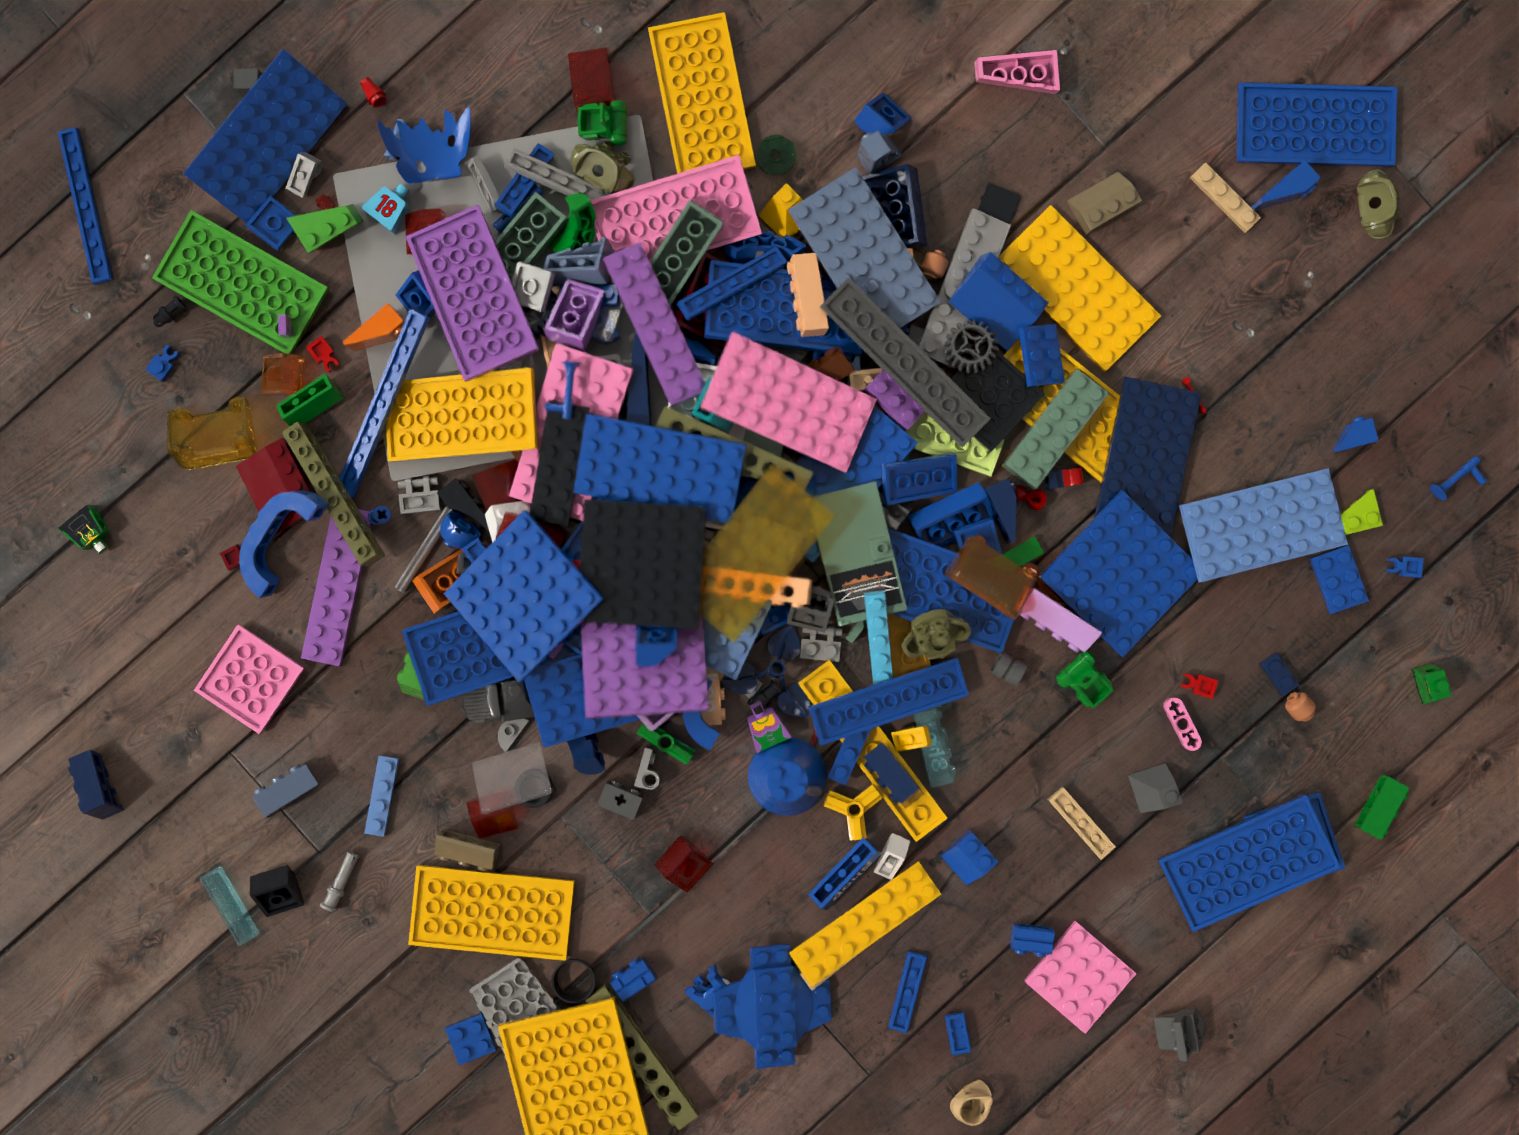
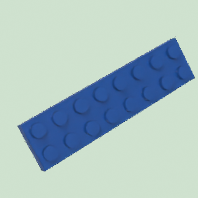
M955 657L808 706L819 744L824 745L969 696L959 660Z

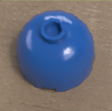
M450 511L441 522L440 533L445 545L450 548L462 549L476 538H479L481 532L473 521L470 525L464 520L466 516L457 511Z

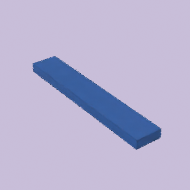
M776 246L680 300L677 305L689 321L786 266L788 262Z

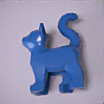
M716 964L708 968L709 974H707V979L711 983L709 986L703 983V976L698 975L694 978L695 986H687L685 989L687 996L700 1005L704 1011H707L713 1019V991L730 983L729 980L718 974Z

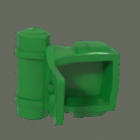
M616 100L611 102L610 106L604 103H600V105L593 103L578 107V135L586 141L610 138V143L615 146L625 145L627 138V103Z
M1086 651L1079 654L1055 678L1059 686L1065 689L1068 687L1074 689L1076 697L1084 706H1089L1093 709L1114 690L1107 676L1102 672L1099 673L1095 668L1096 659L1094 655Z

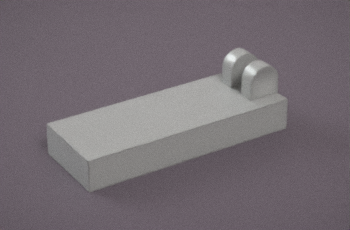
M480 156L472 157L468 168L490 212H496L499 209L494 206L500 196Z

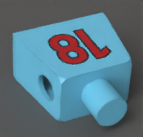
M399 184L393 192L384 186L361 208L395 235L410 209V206L403 201L409 190L402 184Z

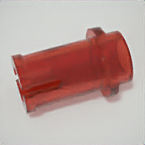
M322 194L316 199L317 207H321L322 210L335 208L330 201V196Z

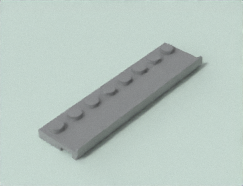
M974 208L969 214L937 295L941 303L932 308L918 345L932 361L944 364L950 369L955 367H952L954 360H947L950 354L944 353V350L948 348L944 346V342L949 341L946 335L952 334L950 331L952 327L957 329V323H961L964 326L965 320H968L969 325H972V322L948 301L981 255L992 252L996 257H999L1011 224H1007ZM962 336L954 344L956 351L964 345Z

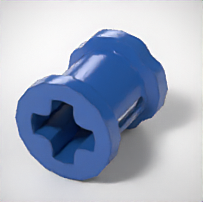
M378 506L371 509L368 513V521L372 525L386 523L391 517L390 510L385 506ZM378 512L381 513V515H380V518H381V519H378V518H377L378 515H379Z

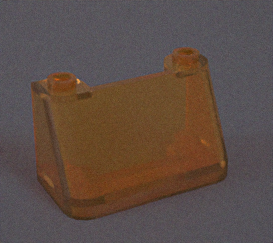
M977 534L975 537L969 535L944 573V576L966 588L996 610L1001 611V614L1007 618L1016 620L1037 581L1036 573L1027 567L1024 570L985 544L987 540Z

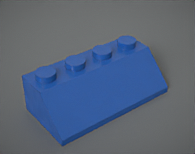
M979 482L908 515L911 528L917 539L942 548L957 542L954 529L992 517L994 524L996 523L988 495Z

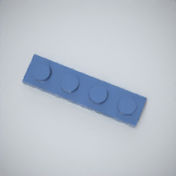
M384 755L378 756L365 834L386 836L400 758Z

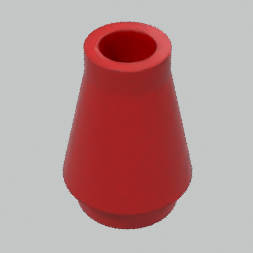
M369 77L364 78L360 82L370 105L378 108L386 102V93Z

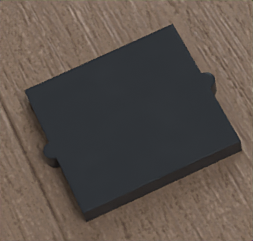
M988 183L984 195L980 198L981 203L978 210L1009 224L1013 213L1016 212L1015 208L1020 195Z

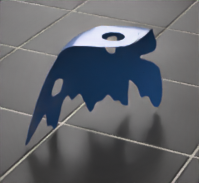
M469 106L465 109L457 123L453 114L445 110L443 133L439 129L433 133L423 118H420L419 124L415 125L414 129L396 120L401 140L394 135L390 127L385 128L380 120L377 121L379 132L387 151L393 156L400 157V160L396 163V168L406 183L440 181L457 178L461 175L459 162L466 156L470 138L471 115ZM451 135L455 136L453 147L448 145V137ZM418 160L422 161L426 167L424 173H420L417 169Z

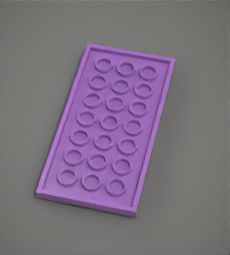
M478 204L406 236L465 382L539 350L481 207Z

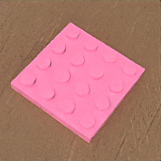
M237 625L194 691L258 734H262L305 667L242 625Z
M1074 921L1054 944L1052 954H1046V957H1043L1024 981L1086 1034L1136 973L1079 923Z

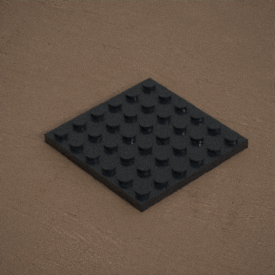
M584 500L580 571L602 595L604 600L582 622L699 629L706 507Z

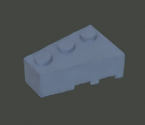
M876 131L874 133L869 132L861 138L862 141L857 158L869 175L880 171L903 155L889 135Z
M603 237L600 238L599 242L593 244L587 242L582 244L583 247L575 250L569 248L547 255L544 270L555 273L552 286L565 285L567 278L586 285L607 284L609 272L603 258L614 253V249L608 239Z
M300 764L289 770L291 772L285 777L280 775L272 780L273 784L266 788L264 785L254 791L255 795L252 798L265 819L318 786L306 764L303 766Z

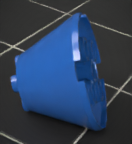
M791 737L759 753L756 752L750 762L748 771L749 787L756 801L766 810L783 816L801 814L812 808L821 798L827 781L825 763L819 752L806 741Z

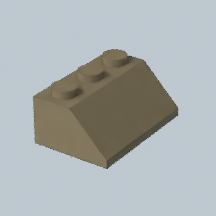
M1119 172L1067 201L1086 235L1130 211L1142 202L1133 184Z
M444 829L436 835L434 855L440 856L439 859L443 861H451L452 859L459 861L458 864L463 866H470L471 864L478 866L477 869L489 871V869L492 870L496 866L501 844Z

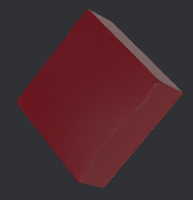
M239 544L220 553L228 571L240 566L239 555L241 547Z

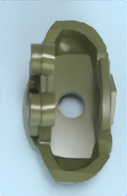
M603 141L601 145L596 144L593 147L587 144H576L572 150L571 163L573 171L578 176L584 177V180L601 190L603 189L608 194L632 188L635 178L632 172L625 167L630 161V154L624 151H620L617 154L613 151L614 145L607 141ZM595 165H600L603 168V175L593 170Z
M1372 170L1361 178L1357 186L1359 211L1362 218L1361 223L1364 231L1374 239H1385L1391 236L1395 222L1402 220L1401 209L1397 205L1399 192L1382 170ZM1374 197L1381 199V205L1376 209L1371 208L1369 205L1370 200Z
M946 609L928 611L912 620L911 631L904 638L901 646L904 653L912 658L926 655L928 660L944 659L946 655L957 650L956 644L969 638L971 633L970 626L963 618L954 616ZM944 647L941 651L935 650Z

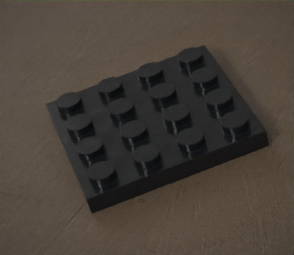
M986 342L979 348L981 357L988 350ZM999 351L993 352L996 354V358L990 359L992 361L990 366L985 364L986 368L984 371L978 367V373H974L973 368H970V373L967 374V368L963 367L961 372L958 371L951 378L990 418L973 436L990 453L1045 395L1037 386L1027 387L1026 376Z

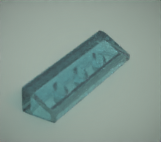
M221 866L200 878L238 946L260 934Z

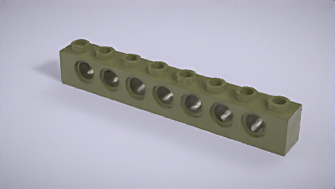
M664 406L656 427L673 430V425L676 422H681L684 426L682 432L692 433L695 430H700L702 436L746 444L742 472L745 468L751 471V476L760 480L762 476L770 479L769 484L778 488L783 485L788 488L787 492L793 495L804 494L812 476V471ZM749 455L757 457L758 462L755 466L747 464L746 459ZM768 463H773L776 466V472L772 475L765 472V466ZM786 471L794 473L795 479L793 482L787 483L784 481L783 474Z
M297 421L284 430L282 434L318 495L329 504L327 510L358 563L362 566H371L386 555L309 425Z
M606 982L592 992L586 999V1002L591 1003L615 998L620 1021L623 1024L624 1037L634 1039L633 1044H626L634 1074L637 1078L641 1077L644 1081L646 1091L654 1095L659 1109L665 1110L669 1123L673 1127L676 1126L678 1130L682 1129L698 1117V1108ZM642 1053L646 1056V1059L640 1061L636 1058V1055ZM651 1069L656 1070L658 1075L651 1077L647 1071ZM667 1086L669 1091L663 1093L659 1090V1087ZM672 1102H678L680 1103L681 1107L678 1109H674L671 1107L670 1104Z

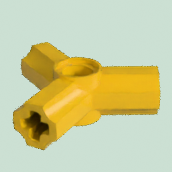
M873 784L854 799L830 790L825 799L824 806L846 815L850 840H861L862 838H867L864 812L883 797ZM853 804L860 807L859 812L856 814L849 812V807Z

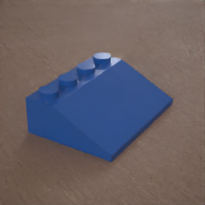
M992 252L980 256L948 301L971 322L975 319L976 325L979 326L980 322L983 321L984 329L990 326L991 328L988 333L995 332V336L992 339H998L997 345L1006 352L1020 338L1018 328L1031 326L1049 303Z

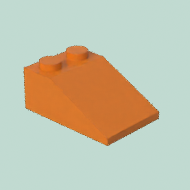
M387 303L342 343L351 350L358 351L396 341L405 319L394 307Z
M462 549L419 574L412 581L434 614L451 604L444 593L462 575L456 574L458 554L464 553Z

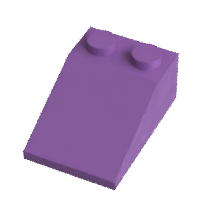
M567 278L544 328L547 340L585 352L596 324L605 290Z

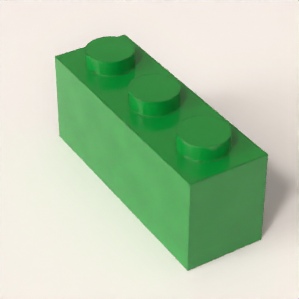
M325 373L277 404L276 407L282 420L289 426H292L297 421L304 424L344 399L338 385Z
M1381 774L1354 827L1374 838L1382 840L1389 832L1390 823L1398 816V809L1401 803L1407 799L1409 787L1389 776Z

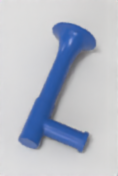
M560 361L566 369L564 403L552 404L546 402L545 412H563V419H572L574 373L578 365L582 363Z
M1477 456L1471 458L1443 484L1430 485L1432 493L1438 499L1445 501L1448 489L1469 472L1476 478L1479 485L1485 483L1487 479L1476 467L1481 463L1480 458Z

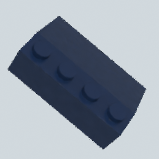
M905 164L862 176L906 248L915 249L927 246L917 168L910 164Z

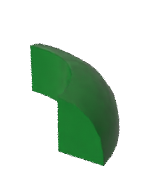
M576 193L565 197L569 207V218L561 235L550 244L554 253L569 248L575 250L583 247L582 244L592 243L596 231L594 228L596 213L591 201L585 194Z

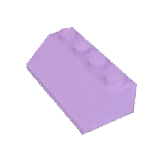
M1028 589L1021 599L1018 607L1020 611L1018 614L1026 620L1031 618L1036 622L1035 626L1043 631L1048 629L1053 633L1051 635L1053 638L1060 642L1062 640L1069 643L1068 647L1076 653L1079 650L1086 652L1102 634V632L1036 589Z

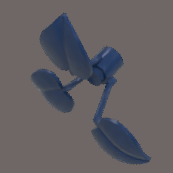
M793 625L778 630L770 638L768 652L772 656L778 657L777 660H774L769 665L768 669L754 675V667L750 663L745 662L737 680L726 675L722 678L724 685L738 694L753 692L757 688L755 678L765 674H769L772 678H780L783 690L785 691L779 694L777 699L780 711L788 716L807 717L809 714L808 706H810V700L797 683L790 685L787 689L783 675L786 666L781 661V658L785 661H791L799 655L801 650L800 640Z

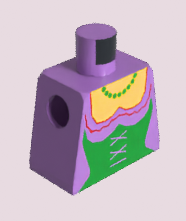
M761 702L751 705L750 708L754 715L749 716L747 720L757 753L791 738L788 728L773 707L764 709Z

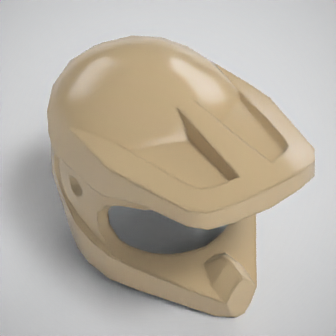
M980 1079L966 1085L955 1095L950 1103L952 1114L957 1120L974 1126L982 1123L986 1119L993 1101L991 1091Z

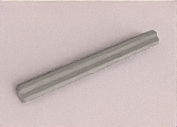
M445 507L395 585L398 591L403 593L406 591L440 538L442 520L450 511H454L453 509Z

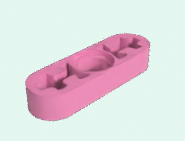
M1175 697L1166 699L1164 710L1183 747L1190 751L1198 750L1202 740L1183 702ZM1171 702L1178 703L1176 710L1178 713L1183 712V715L1176 716V712L1169 709L1172 706ZM1185 718L1188 725L1185 729L1181 730L1178 728L1177 723L1180 719ZM1189 732L1190 737L1196 739L1194 746L1187 745L1189 738L1187 735L1182 736V733Z

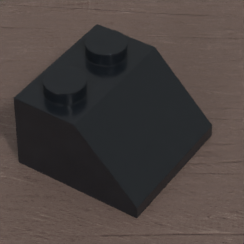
M288 865L250 876V897L266 917L304 906L296 875Z

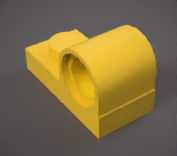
M927 725L920 727L912 726L891 732L896 752L932 745Z

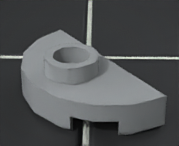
M529 719L506 721L501 725L498 731V742L505 752H507L530 721Z

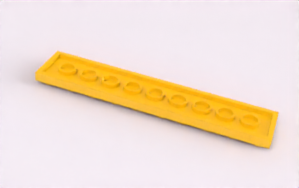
M830 660L798 682L813 704L853 692ZM879 726L871 728L856 762L917 842L948 818L899 752H896L895 747ZM880 743L886 746L924 794L906 809L900 803L896 805L889 796L891 791L887 787L883 789L876 780L879 778L874 771L871 774L864 765L867 762L864 756Z

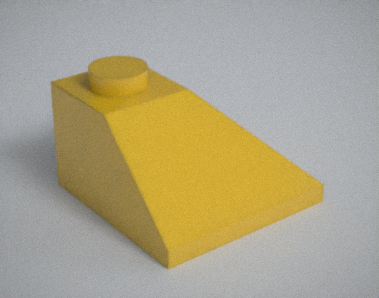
M786 183L770 199L758 216L778 236L785 237V235L793 237L800 229L788 210L803 200Z

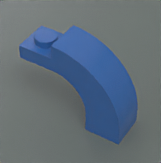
M706 677L708 691L713 681ZM700 711L683 712L684 723L691 737L710 751L720 731L708 725L702 718Z

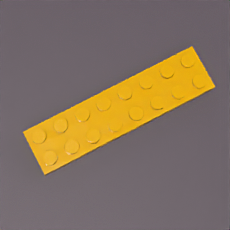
M917 861L790 951L789 954L810 986L813 987L936 899L941 893L920 862Z

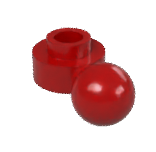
M1015 486L1017 492H1015L1017 501L1025 499L1027 506L1032 510H1041L1046 506L1047 496L1043 491L1032 490L1028 493L1024 486Z

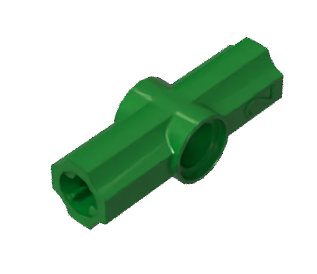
M642 723L637 731L638 735L687 765L696 751L660 727H657L654 731H649ZM669 737L671 745L664 747L661 744V738Z

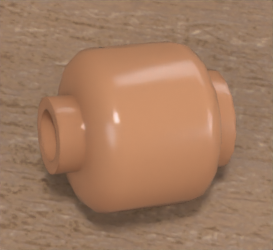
M934 250V252H927L920 265V270L925 278L936 281L944 276L949 265V261L945 258V253Z
M1294 692L1287 697L1285 709L1296 721L1305 722L1315 715L1316 705L1305 692Z

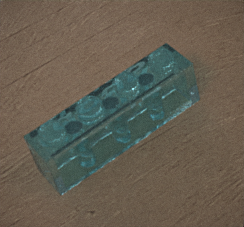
M934 707L913 714L916 727L928 726L932 742L930 746L921 747L929 786L934 788L955 783L953 778L957 777L954 765L951 766L949 758L952 757L949 746H946L944 740L947 738L945 727H941L940 719H943L941 708Z

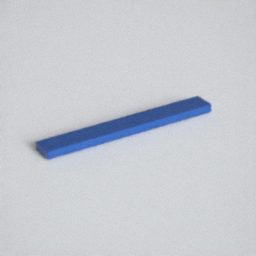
M74 127L57 131L91 282L96 285L114 281L80 130Z

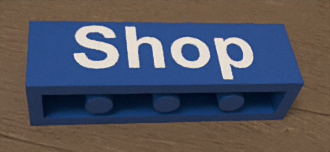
M862 838L808 895L821 909L828 910L882 853L868 839Z

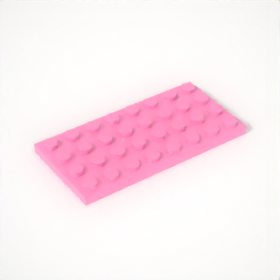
M736 155L590 200L596 213L594 228L596 229L598 242L600 238L606 237L614 249V253L640 242L650 262L690 198L724 220V223L706 250L762 234L740 156Z
M732 332L700 408L846 473L877 399Z
M556 343L536 406L538 449L523 450L509 496L528 503L532 502L546 418L545 403L548 400L564 402L566 369L560 361L582 363L578 365L574 373L573 404L590 407V414L616 419L619 417L633 373L632 368ZM575 493L571 517L583 521L584 500H592L593 497Z

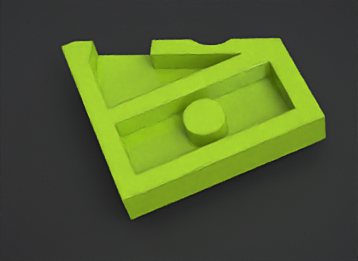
M1374 489L1367 490L1360 499L1353 502L1347 510L1340 514L1346 535L1383 526Z

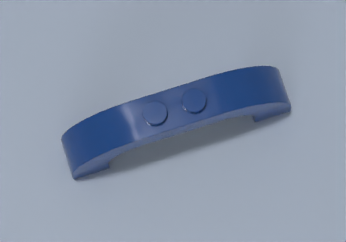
M305 490L280 493L266 503L259 511L256 521L249 527V532L240 549L239 563L245 583L258 598L272 596L281 581L267 566L265 554L268 545L291 510L296 511L306 521L319 520L329 505L319 495Z

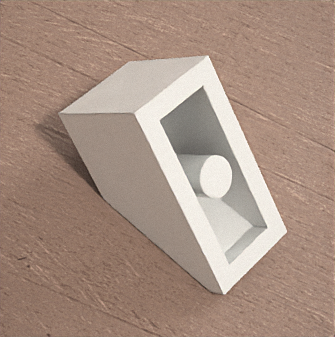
M892 833L882 850L874 873L892 880L905 860L910 841Z

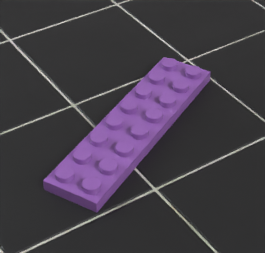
M638 242L604 257L603 261L670 406L672 407L702 393L705 382L641 243Z
M359 510L368 527L371 528V523L368 521L369 511ZM332 517L330 518L301 658L341 666L362 565L358 563Z

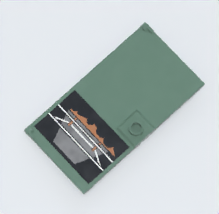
M876 481L807 498L832 598H834L833 604L838 626L867 620L864 600L865 592L884 590L887 614L907 610Z

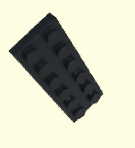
M548 400V403H552V404H563V403H564V402L555 401V400ZM573 404L572 419H563V412H546L530 514L535 520L569 526L585 419L590 407Z

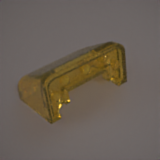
M236 397L230 400L229 409L195 416H192L184 408L167 411V451L178 466L188 470L245 460L257 452L250 406L246 397Z

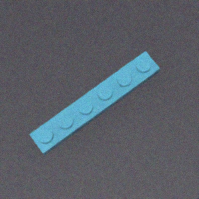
M884 590L864 593L873 685L893 678Z

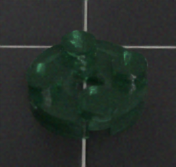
M782 135L767 136L758 146L757 162L766 174L774 176L785 174L792 169L795 162V147L790 140ZM777 150L778 153L782 154V156H780L778 160H775L770 156L773 155V151Z

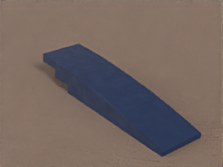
M635 330L630 366L633 369L628 389L627 421L652 426L648 359Z

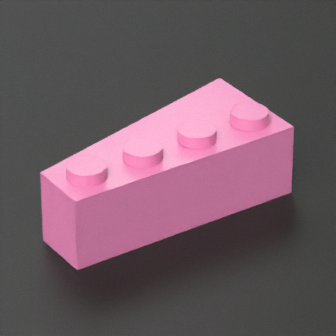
M1057 50L980 57L975 61L976 82L1049 94H1056L1060 91Z

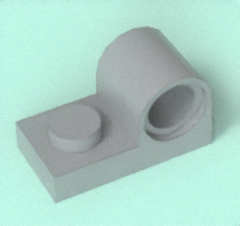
M307 152L298 153L286 189L302 198L306 197L312 179L316 178L322 171L323 161Z
M646 746L634 785L649 790L655 789L661 780L660 773L657 770L648 768L649 764L653 765L656 756L653 753L654 748ZM648 774H652L656 777V782L654 784H649L646 782V776Z

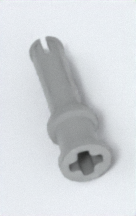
M347 852L333 884L327 888L328 893L324 901L320 903L321 908L330 912L337 911L336 906L340 898L345 894L343 889L359 858L357 854Z

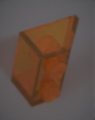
M286 353L263 355L260 394L291 396L304 387V356Z

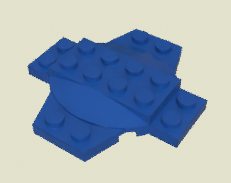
M788 943L750 947V968L745 972L746 974L743 979L713 991L714 1032L744 1039L754 1047L756 1069L795 1065V1047H797V1042L804 1033L832 1020L830 980L826 979L815 989L811 990L800 976V972L791 965L790 944Z

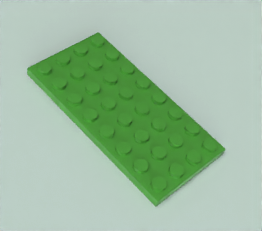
M192 210L189 212L152 277L154 280L290 357L329 290L323 284ZM279 315H287L291 318L292 338H284L279 335Z

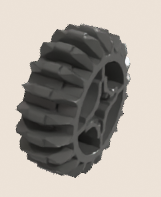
M975 319L972 321V325H969L968 320L964 321V326L961 323H957V329L952 327L950 330L952 334L946 335L949 341L944 342V346L948 347L944 350V353L950 354L947 357L948 361L954 360L952 367L960 365L958 369L960 372L963 370V367L967 368V374L970 373V368H973L974 373H978V367L984 371L986 368L985 364L990 366L992 364L990 359L996 358V354L993 352H998V347L994 346L998 344V339H992L995 336V332L988 333L991 327L987 326L984 329L983 321L980 322L979 326L976 325ZM969 333H976L980 336L975 338L972 337ZM962 336L964 345L956 351L954 344ZM986 342L988 350L981 357L979 348ZM968 343L974 344L975 348L971 350V347L968 349ZM966 355L971 356L973 361L963 359L962 357Z

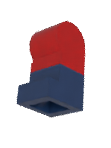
M1082 468L1049 471L1045 477L1047 490L1084 484Z

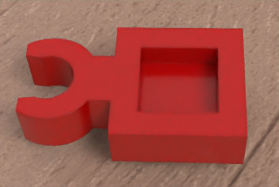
M320 336L306 347L318 364L324 362V369L329 373L332 372L329 368L330 363L334 362L336 366H340V362L331 357L335 351L323 336Z
M1183 674L1184 677L1189 679V683L1186 685L1180 683L1182 688L1189 689L1193 687V694L1213 699L1218 680L1199 674L1194 679L1191 674Z

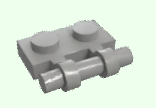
M423 476L422 479L406 478L403 481H398L399 489L406 488V494H399L400 514L441 510L440 496L437 494L439 490L431 491V485H439L438 477L430 478V476ZM414 487H424V492L414 493Z
M829 625L825 633L807 628L802 629V633H810V638L801 639L800 658L839 662L841 642L833 641L834 636H842V628H835V626ZM816 634L827 635V641L816 640Z

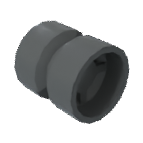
M1002 651V654L1000 653L995 660L990 673L998 678L1004 677L1005 682L1015 687L1023 677L1027 664L1018 659L1013 661L1011 655Z

